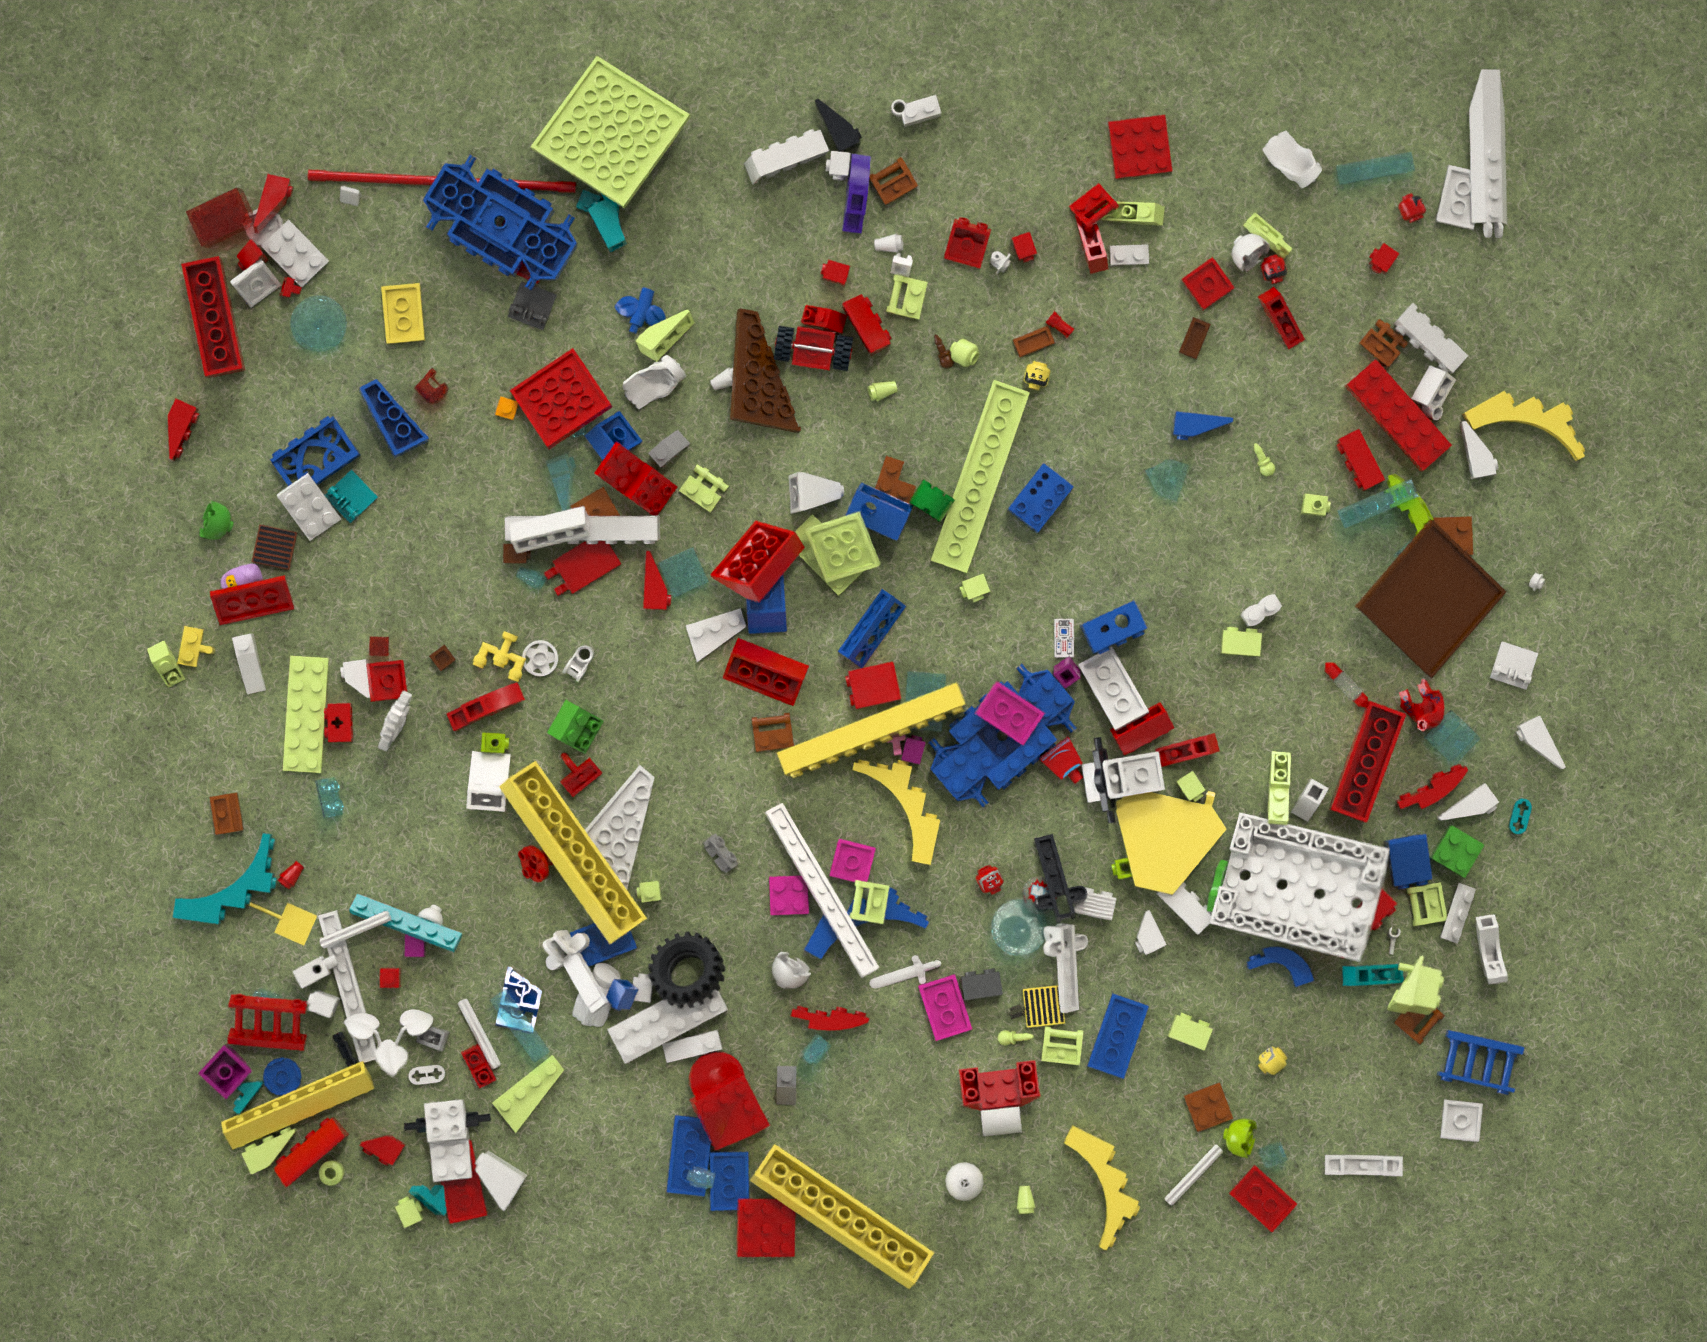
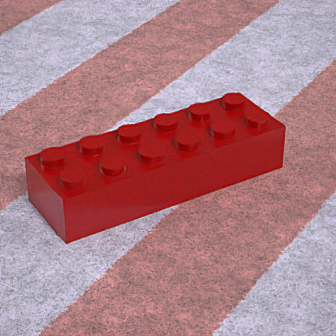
M215 256L181 264L205 377L212 378L245 371L222 258Z
M1376 359L1345 386L1420 472L1424 471L1452 446Z
M1368 701L1329 810L1367 823L1404 723L1405 713Z

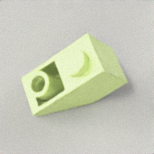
M165 641L147 649L152 664L168 688L185 680L176 659Z

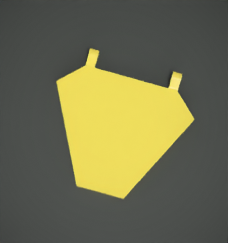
M1208 791L1206 793L1205 804L1153 792L1125 796L1116 801V814L1136 887L1173 895L1226 831V827L1212 807L1215 797L1214 792Z

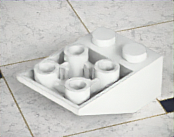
M472 751L466 809L507 811V798L499 786L509 778L511 754Z

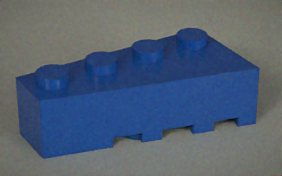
M377 379L359 387V392L394 458L429 441V437L409 417Z

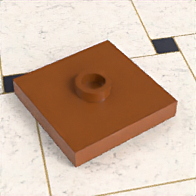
M604 487L571 505L572 509L584 506L588 516H620Z

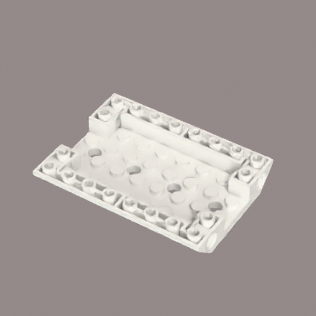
M1239 813L1230 846L1231 856L1223 885L1219 886L1210 924L1360 961L1367 946L1383 886L1389 849L1289 824H1268V819ZM1243 871L1251 873L1250 878L1246 881L1240 879V874ZM1280 880L1288 882L1286 889L1280 890L1277 888ZM1318 889L1324 890V898L1316 899L1314 896L1315 892ZM1357 898L1363 902L1362 906L1358 909L1352 907V901Z

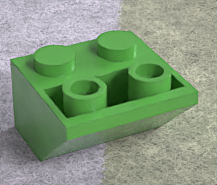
M565 700L547 733L586 754L604 720Z

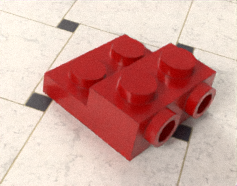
M964 217L954 219L944 259L981 268L991 229L982 222H978L977 225L972 224L969 219Z

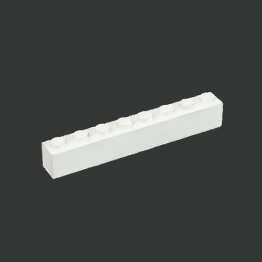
M541 516L505 517V541H511L510 524ZM589 516L591 536L570 540L568 544H579V541H587V544H598V540H606V544H617V540H625V544H636V540H644V544H655V540L660 539V516Z

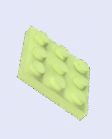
M860 511L809 527L805 530L826 583L880 565Z

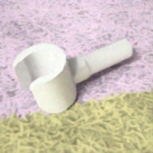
M1391 927L1388 931L1390 937L1389 954L1393 955L1396 938L1400 935L1401 931L1398 928V934L1394 936L1391 933Z

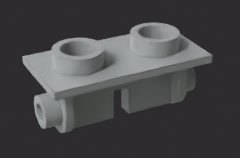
M716 833L703 842L704 848L711 857L716 854L719 856L714 861L721 871L724 870L727 873L738 865L735 854L726 848L725 841L720 836H717Z

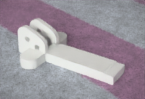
M1059 923L1056 926H1047L1044 929L1046 940L1044 953L1047 956H1057L1060 1012L1068 1013L1079 1010L1076 951L1086 948L1088 938L1084 934H1075V927L1072 924Z
M567 930L556 931L552 938L546 939L543 942V947L549 954L546 958V966L550 970H558L564 966L591 1013L598 1012L609 1002L580 953L589 945L588 935L578 933L571 938Z

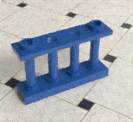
M1446 1031L1445 1037L1450 1038L1449 1042L1451 1044L1445 1072H1437V1075L1441 1076V1080L1452 1082L1453 1079L1488 1086L1496 1088L1498 1093L1509 1095V1091L1515 1092V1088L1508 1086L1514 1059L1517 1057V1054L1523 1055L1524 1047L1456 1031ZM1461 1041L1468 1042L1470 1047L1463 1076L1452 1074L1458 1044H1461ZM1480 1045L1486 1046L1488 1051L1482 1081L1471 1078L1476 1052ZM1499 1050L1506 1051L1505 1055H1507L1501 1085L1490 1083L1495 1055Z

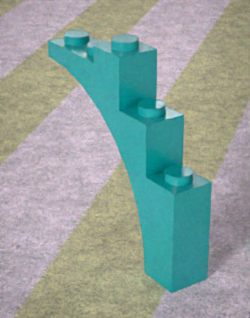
M601 194L604 200L592 203L588 211L611 253L627 245L621 230L619 205Z
M262 834L260 846L253 862L245 873L232 885L207 897L195 899L176 898L173 918L221 924V920L224 921L226 909H223V906L246 908L251 903L252 894L249 893V890L271 893L272 889H276L277 878L274 877L275 873L267 872V869H271L272 858L269 855L270 850H274L275 839L272 838L273 834Z

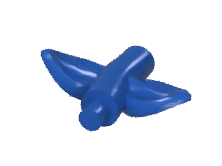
M642 287L639 301L632 296H625L616 303L615 309L619 314L624 317H631L629 332L636 334L638 328H642L644 321L649 326H653L666 320L663 310L659 306L651 305L655 293L653 290Z

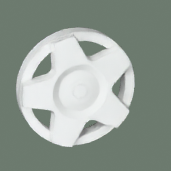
M534 641L527 645L523 651L522 657L525 658L527 655L530 658L528 664L525 661L524 667L532 675L546 676L553 672L558 664V653L555 647L547 641ZM535 644H539L537 649L530 648ZM548 646L553 650L554 653L548 652ZM554 662L553 667L550 669L549 663ZM538 668L542 673H536L533 670Z

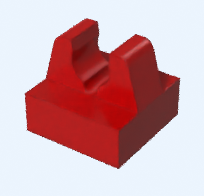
M284 277L279 296L290 298L291 293L300 295L302 287L293 285L295 279Z

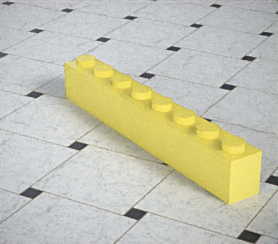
M361 1061L222 1121L223 1134L232 1150L242 1147L256 1139H261L270 1133L277 1132L291 1124H296L300 1120L314 1116L321 1111L374 1089L371 1075L364 1062Z

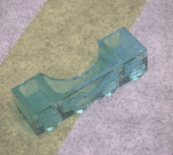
M1412 479L1342 508L1337 512L1344 528H1348L1419 496Z

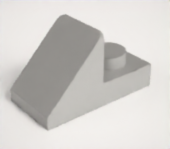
M777 1066V1104L796 1105V1066Z

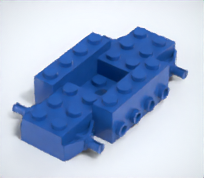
M469 155L465 164L462 165L445 163L423 199L432 214V218L426 227L433 231L440 220L455 221L447 233L451 243L458 247L460 245L467 248L466 252L473 256L478 255L482 257L483 262L490 266H497L499 268L498 271L506 276L510 274L516 277L522 265L525 264L530 272V279L525 287L531 291L538 280H558L578 245L569 231V227L575 217H571L568 214L564 223H548L555 213L551 207L552 204L543 198L541 201L534 197L535 193L527 188L524 191L518 188L519 184L510 178L508 181L502 178L503 174L495 169H492V171L486 169L477 183L470 171L476 160L472 155ZM497 217H504L506 222L504 226L498 227L495 225V219Z
M1021 664L1020 667L1016 668L1024 679L1019 693L1008 681L1006 683L1000 682V684L1045 713L1024 745L1010 736L1005 741L998 740L997 733L1000 730L975 713L980 705L976 708L971 706L964 712L965 717L961 721L957 718L949 725L951 729L948 732L959 743L958 745L943 748L935 738L932 739L935 745L931 741L928 743L936 751V756L930 770L957 801L974 798L984 807L985 804L989 803L981 792L986 778L998 790L1000 788L1004 790L1012 783L1010 780L1015 775L1020 777L1027 771L1025 767L1029 763L1034 765L1040 760L1042 752H1048L1056 746L1054 742L1057 741V738L1047 726L1064 724L1070 733L1077 728L1069 720L1075 701L1050 671L1043 670L1031 673ZM985 694L980 700H978L980 704L982 703L987 694Z

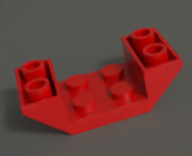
M1035 1060L1016 1062V1069L983 1073L978 1072V1067L959 1069L964 1107L979 1111L1022 1107L1040 1098Z

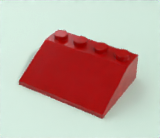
M755 521L710 576L741 596L760 602L805 547L795 531Z

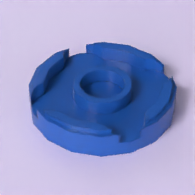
M276 1058L269 1062L264 1070V1085L270 1092L276 1095L283 1096L290 1093L301 1084V1070L297 1063L290 1058Z

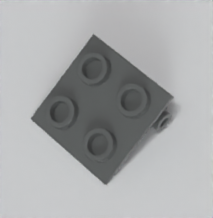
M521 281L513 304L509 308L508 317L544 330L557 294L535 286L531 291L525 287L527 283Z

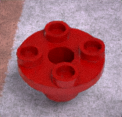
M528 845L520 850L518 857L523 868V876L535 882L546 880L549 875V866L553 865L544 850H539L532 845Z

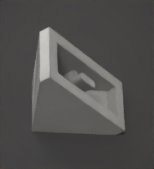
M431 1026L424 1034L417 1036L416 1042L439 1051H444L450 1031Z

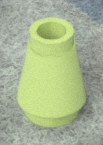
M895 381L872 383L871 386H868V393L872 401H879L897 392Z
M1020 1186L1017 1201L1019 1214L1034 1213V1208L1036 1207L1030 1186Z

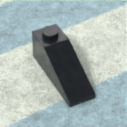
M819 98L815 99V104L838 152H845L860 145L859 139L862 137L858 128L854 129L851 123Z

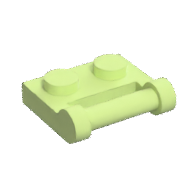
M894 275L893 281L895 282L890 304L887 306L886 312L919 320L928 282ZM905 283L908 285L903 307L898 309L896 307L901 285Z
M855 880L854 886H856L852 913L850 912L849 917L851 919L883 924L889 886ZM870 888L866 913L863 915L860 914L863 889Z
M1441 882L1406 888L1407 894L1410 896L1414 918L1412 920L1413 926L1446 921L1447 914ZM1417 892H1422L1427 918L1421 919Z
M1045 1026L1041 1061L1080 1065L1083 1030L1075 1032L1051 1029V1027ZM1050 1036L1076 1039V1045L1049 1042Z

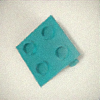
M352 469L334 487H330L325 494L328 501L349 523L354 521L378 498Z

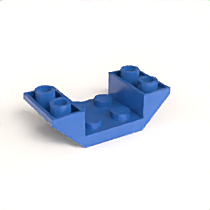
M783 573L760 602L746 598L749 634L787 632Z

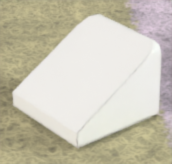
M342 186L340 189V202L355 206L359 205L361 192Z

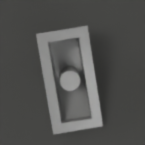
M677 429L648 454L662 469L690 443Z

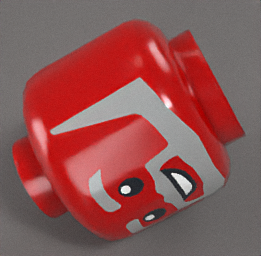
M987 865L977 871L976 881L983 893L990 892L993 895L1001 890L1000 887L1004 880L997 867Z

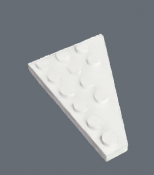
M641 765L638 766L585 829L626 889H628L655 778Z

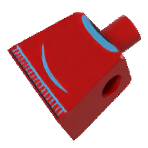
M1068 736L1039 758L1060 780L1068 775L1071 781L1076 784L1083 778L1077 770L1083 763Z

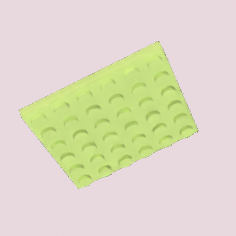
M596 56L531 145V149L625 208L691 116Z

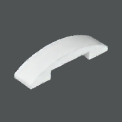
M1325 1155V1175L1403 1176V1157Z

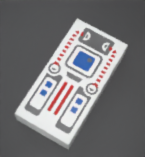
M1054 619V658L1074 657V619Z

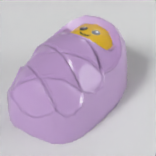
M251 563L227 571L222 576L220 582L221 587L224 589L263 580V576L259 566Z

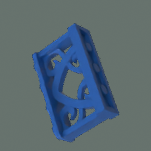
M325 417L319 422L321 425L315 429L313 427L309 428L304 432L305 436L299 440L298 438L293 439L288 443L289 447L285 450L279 449L272 454L273 458L270 461L288 486L293 484L288 475L297 473V478L300 479L308 473V471L303 472L305 469L314 470V475L311 478L319 485L360 456V453L335 417ZM327 428H334L337 432V438L333 443H330L332 434L329 437L324 436V431ZM318 434L320 440L311 438ZM341 437L350 448L348 453L337 446ZM309 446L327 448L323 456L325 466L323 470L315 465L303 466L304 456ZM298 447H300L298 454L292 452ZM331 451H334L331 456H335L333 462H329L327 459ZM288 456L292 457V462L287 464L290 466L296 465V469H284L282 466L283 459Z

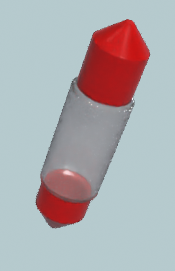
M1326 662L1325 673L1358 707L1366 708L1368 697L1363 693V690L1334 662Z

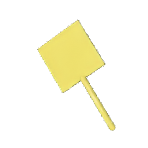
M254 903L249 905L280 919L274 933L303 946L317 918V915L287 903L282 916Z

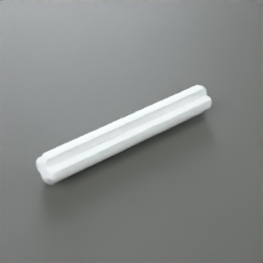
M388 911L382 912L320 939V944L322 948H327L390 921V914Z
M468 999L459 1001L458 1006L491 1069L499 1067L501 1063Z
M1215 1145L1165 1197V1201L1172 1206L1223 1153V1150L1218 1145Z

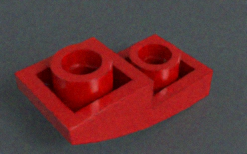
M479 1044L461 1052L479 1089L497 1080Z

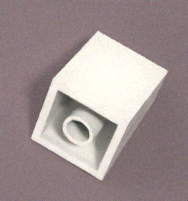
M487 1151L485 1154L482 1152L475 1162L478 1165L475 1170L499 1207L505 1211L527 1177V1174L490 1151Z

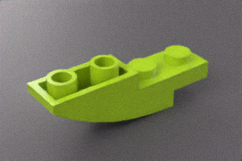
M1397 474L1389 475L1387 484L1389 489L1394 491L1396 496L1394 498L1395 504L1401 511L1409 509L1410 513H1408L1411 523L1416 526L1417 531L1415 533L1417 535L1430 519L1434 520L1430 510L1418 492L1408 482Z

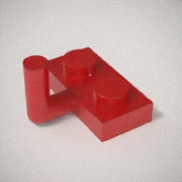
M566 752L561 754V759L571 770V773L560 782L572 797L602 774V771L590 757L577 767Z

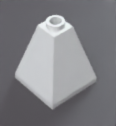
M803 472L789 475L791 514L840 499L844 496V487L839 482Z

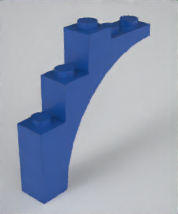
M889 887L884 919L911 922L926 929L929 923L926 920L928 916L919 911L916 914L909 911L911 907L902 902L899 905L896 904L899 898L896 895L897 891ZM862 898L860 914L865 915L867 900ZM854 899L847 910L848 915H850V912L852 913ZM824 914L804 949L820 959L838 939ZM851 919L855 927L869 922Z

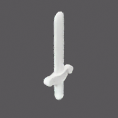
M914 955L912 957L914 965L870 980V986L874 989L917 976L919 983L924 984L926 982L925 972L935 969V967H940L941 961L935 960L934 962L922 964L919 957Z

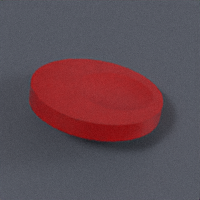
M722 1051L709 1052L702 1055L693 1064L689 1074V1086L693 1095L697 1096L738 1072L745 1076L744 1070L740 1062L729 1053Z

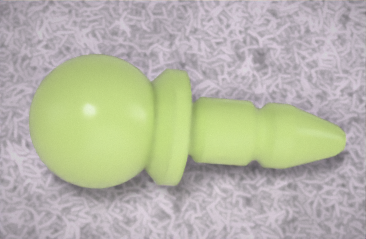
M1255 443L1254 450L1259 459L1257 464L1260 466L1261 474L1264 476L1273 475L1275 472L1274 464L1270 462L1269 457L1265 456L1262 448Z
M1004 1030L999 1033L998 1042L1001 1045L1007 1046L1011 1043L1016 1044V1041L1030 1040L1034 1036L1028 1033L1016 1034L1015 1031L1009 1032Z

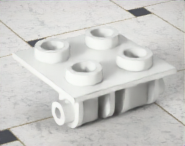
M1501 642L1490 678L1527 690L1528 684H1530L1532 679L1531 674L1538 653Z

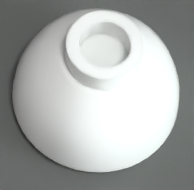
M436 905L423 909L417 915L439 925L443 924L442 909Z

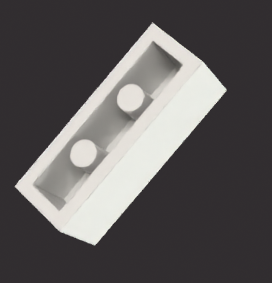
M1184 882L1173 895L1161 892L1156 893L1196 934H1199L1210 923L1212 912L1207 911V905L1203 907L1198 902L1200 898L1193 891L1189 893L1184 888L1186 886Z

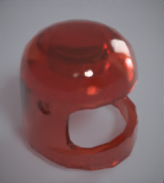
M431 368L414 388L429 404L441 402L449 391L446 382L439 384L436 381L435 375L437 371L434 368ZM429 378L437 383L439 387H432L428 381Z

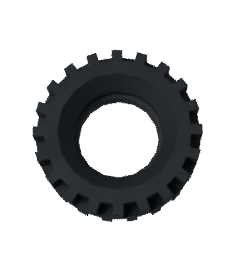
M685 932V936L680 937L679 933L674 934L675 939L671 941L667 937L664 939L666 944L663 947L658 945L656 947L658 953L652 954L650 957L653 964H648L651 972L648 975L652 985L660 997L671 1006L675 1003L678 1008L683 1009L684 1004H687L689 1008H694V1003L699 1002L700 1005L705 1004L703 999L709 997L711 1000L714 997L712 992L714 990L719 991L721 988L718 982H724L725 977L722 974L725 971V966L722 963L724 962L723 958L709 938L706 936L702 938L700 933H695L692 936L690 932ZM691 957L703 961L704 971L698 981L687 986H678L673 983L671 974L679 962Z

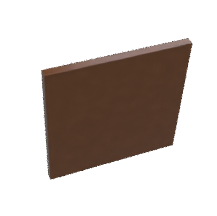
M1430 519L1355 607L1432 679L1504 596L1506 591L1434 520Z

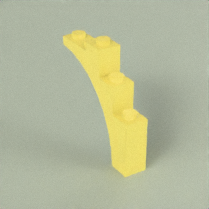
M1503 391L1462 414L1473 430L1497 422H1519L1535 426L1546 431L1562 443L1575 461L1585 456L1583 454L1585 452L1581 442L1577 443L1574 437L1576 433L1571 425L1568 426L1566 423L1573 419L1571 416L1573 412L1568 404L1565 405L1564 402L1543 413L1542 409L1544 407L1539 399L1536 400L1535 397H1532L1514 407L1512 405L1514 400L1510 393L1506 394Z
M858 760V763L854 762L852 770L867 774L880 781L900 801L912 829V861L931 865L940 820L936 819L937 815L926 813L925 816H921L926 793H923V789L912 786L911 790L907 789L912 769L911 766H908L909 762L898 760L897 763H893L892 770H888V765L877 763V767L869 766V761Z
M1072 1125L1064 1143L1076 1150L1090 1163L1103 1187L1106 1199V1222L1099 1247L1107 1251L1108 1247L1112 1248L1116 1237H1114L1116 1230L1120 1231L1124 1224L1123 1216L1131 1219L1132 1215H1137L1140 1209L1139 1201L1119 1191L1120 1188L1124 1189L1128 1179L1125 1178L1127 1175L1125 1172L1107 1164V1161H1112L1115 1155L1114 1145Z

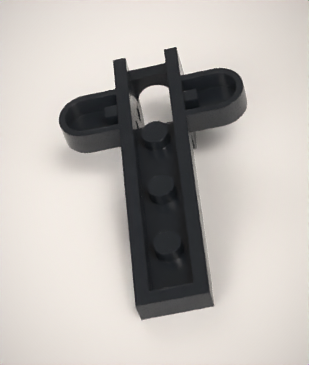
M1053 834L1034 838L1049 893L1040 895L1035 899L1036 910L1039 912L1053 910L1056 923H1061L1066 918L1076 919L1073 904L1084 902L1087 899V889L1081 885L1068 888ZM1065 895L1069 913L1060 915L1055 898Z

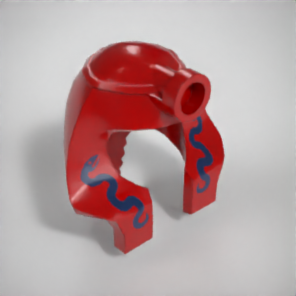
M1422 679L1421 684L1417 685L1423 698L1421 703L1416 704L1412 702L1408 689L1399 692L1401 699L1400 708L1417 723L1419 730L1425 731L1441 724L1444 718L1445 704L1441 691H1432L1428 681Z

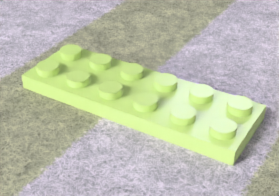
M290 656L283 771L322 773L325 729L324 708H326L329 658Z

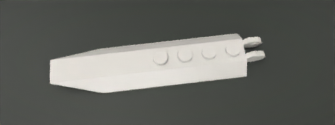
M1482 69L1469 108L1472 223H1483V233L1486 238L1492 236L1493 227L1491 223H1494L1495 237L1501 238L1503 236V224H1507L1505 109L1500 70Z

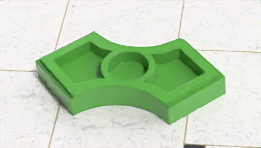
M1221 860L1216 868L1214 882L1208 897L1207 911L1213 912L1219 886L1223 885L1228 861Z

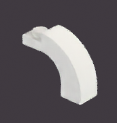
M1495 914L1476 917L1480 958L1488 984L1508 981V976L1501 955L1499 927Z

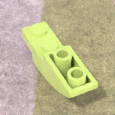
M1276 751L1271 753L1268 824H1288L1291 753Z

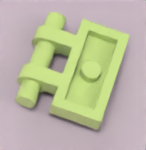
M697 464L693 471L698 473L699 476L695 479L690 475L679 491L711 513L721 499V496L715 492L718 488L725 492L729 486L723 482L722 478L712 475L709 469L706 467L702 468ZM704 478L713 484L711 489L701 483Z

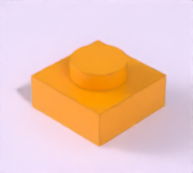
M500 396L495 415L514 421L519 405L518 402Z

